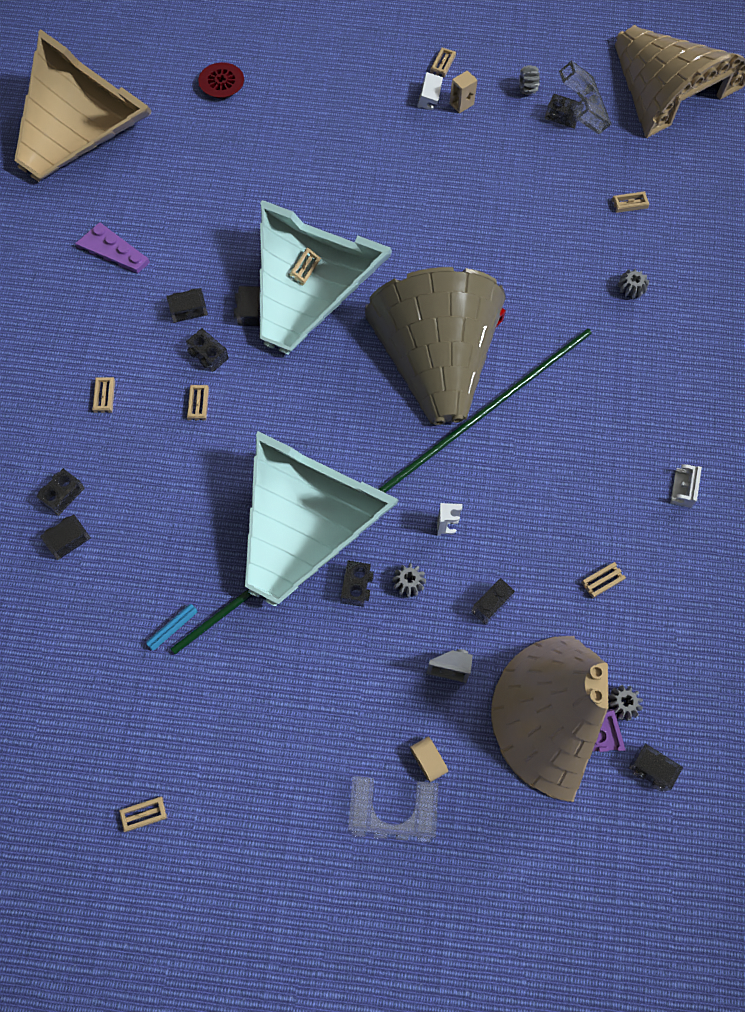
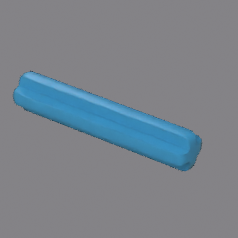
M192 604L186 606L146 641L147 646L151 650L158 648L198 612Z

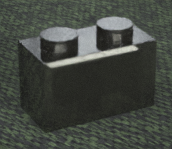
M239 286L238 293H235L237 308H234V319H237L238 326H259L260 286Z
M201 288L167 295L173 323L208 315Z
M74 514L65 517L61 523L47 529L40 536L57 560L91 539Z
M500 578L474 604L471 612L482 623L487 625L512 599L515 590Z
M646 743L639 747L628 767L633 770L632 773L636 777L643 780L647 779L652 783V787L661 792H666L673 788L683 769L681 765Z

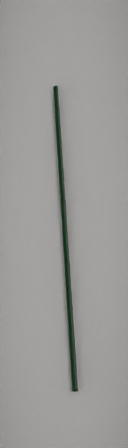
M587 328L378 490L384 493L389 491L592 334L591 330ZM249 589L170 649L176 655L250 598L252 594L248 592Z

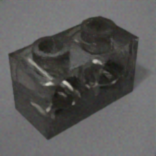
M553 94L547 107L545 119L575 129L584 103Z
M203 328L186 341L188 353L193 358H198L201 365L206 369L209 368L212 372L229 359L227 349Z
M63 468L52 477V480L46 486L40 489L36 497L45 507L59 516L85 488L80 480ZM56 496L55 499L49 501L51 497Z
M347 561L340 597L342 604L364 607L365 601L369 602L371 590L367 588L368 583H372L374 571H371V564ZM362 572L365 575L362 578H357L354 574ZM358 590L361 592V595L354 597L351 595V592Z

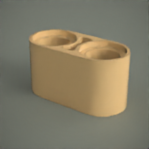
M429 736L410 746L412 754L430 783L448 773L445 762Z

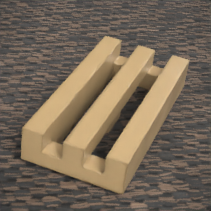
M442 47L430 69V73L436 72V75L442 74V77L445 78L456 57V52ZM446 53L439 68H437V65L441 60L443 54Z
M645 191L612 197L616 213L647 209L650 205Z
M307 247L289 275L291 277L294 276L295 280H299L303 286L321 258ZM307 254H310L300 271L296 273ZM312 258H314L315 261L305 274L304 278L301 277V275L305 271L306 267L308 266Z
M114 377L95 378L92 409L94 413H98V411H101V413H105V411L112 413L115 389ZM103 382L101 406H98L100 383ZM109 382L108 404L106 406L107 386Z
M190 385L188 420L202 419L206 421L209 396L208 385ZM195 389L197 390L195 414H192ZM204 390L202 414H200L201 392Z
M615 562L581 582L592 599L626 579L621 574L622 571L616 567L617 564ZM613 570L612 573L596 581L595 583L591 585L588 584L589 582L607 573L608 571ZM614 576L618 577L616 580L593 592V588Z
M163 797L119 810L124 832L126 833L168 819ZM159 804L157 808L127 818L125 816L127 813ZM158 812L161 813V815H159V816H156V817H153V818H150V819H147V820H144V821H141V822H138V823H135V824H132V825H129V826L127 825L128 822H131V821H134V820H137V819H140V818H143V817H146V816H149V815H152V814H155V813H158Z

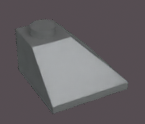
M462 649L447 652L429 661L426 674L466 683L471 673L473 655L468 654V651Z

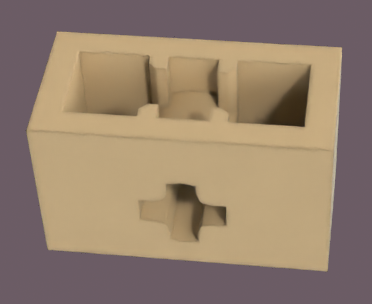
M468 71L452 79L449 104L458 113L473 106L478 80Z

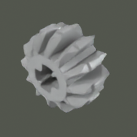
M527 65L520 70L519 87L521 93L531 95L538 91L540 73L536 66Z
M628 269L621 275L618 287L620 288V293H625V297L629 295L632 299L635 296L640 298L642 294L646 293L649 280H647V275H642V271L637 272L636 269L633 271Z
M411 563L408 565V568L402 564L401 570H395L396 576L393 577L392 581L396 583L394 589H400V595L406 592V596L409 598L411 593L417 596L418 590H424L423 585L426 584V579L423 577L425 573L424 571L418 572L419 566L413 569ZM407 578H411L412 583H408Z
M620 685L618 689L614 688L611 690L612 695H608V700L611 701L608 703V708L614 709L615 714H618V720H622L625 717L626 721H630L632 717L636 718L639 716L637 711L643 709L639 705L643 699L636 697L639 691L633 693L632 686H628L625 689L623 685ZM623 699L626 700L627 702H626L625 704L628 703V706L625 707V706L623 705L624 702H621V701H622Z

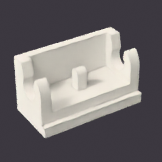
M426 72L421 87L418 108L422 107L433 110L434 106L428 103H438L443 77Z
M682 464L681 468L675 470L670 503L691 508L696 503L702 467Z
M440 503L437 517V536L456 533V529H449L447 525L459 523L462 504Z

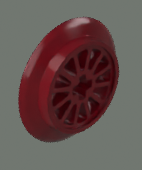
M219 62L204 68L199 75L198 83L206 94L216 98H227L242 88L244 74L233 64Z

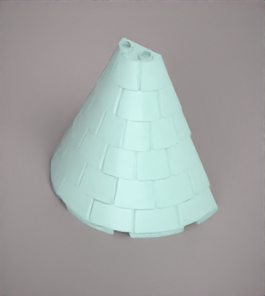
M262 200L260 203V339L264 341L263 345L272 349L274 346L279 347L280 352L289 355L314 328L325 320V317L335 310L362 282L389 259L392 250L390 247L358 235L355 242L309 226L304 224L293 211ZM308 247L321 259L306 283L302 286L300 281H296L295 277H291L289 273ZM307 254L296 273L300 271L310 254ZM312 258V260L310 261V263H309L308 266L306 267V269H305V271L303 272V274L301 275V277L304 278L305 274L307 273V271L309 270V268L311 267V265H312L313 262L315 261L314 258Z
M258 431L256 434V456L254 457L252 508H250L245 587L249 589L248 592L256 597L262 595L267 598V603L277 606V604L294 592L300 584L319 571V568L339 554L343 548L358 538L363 531L378 521L382 515L396 506L399 500L364 482L360 483L316 462L292 447Z

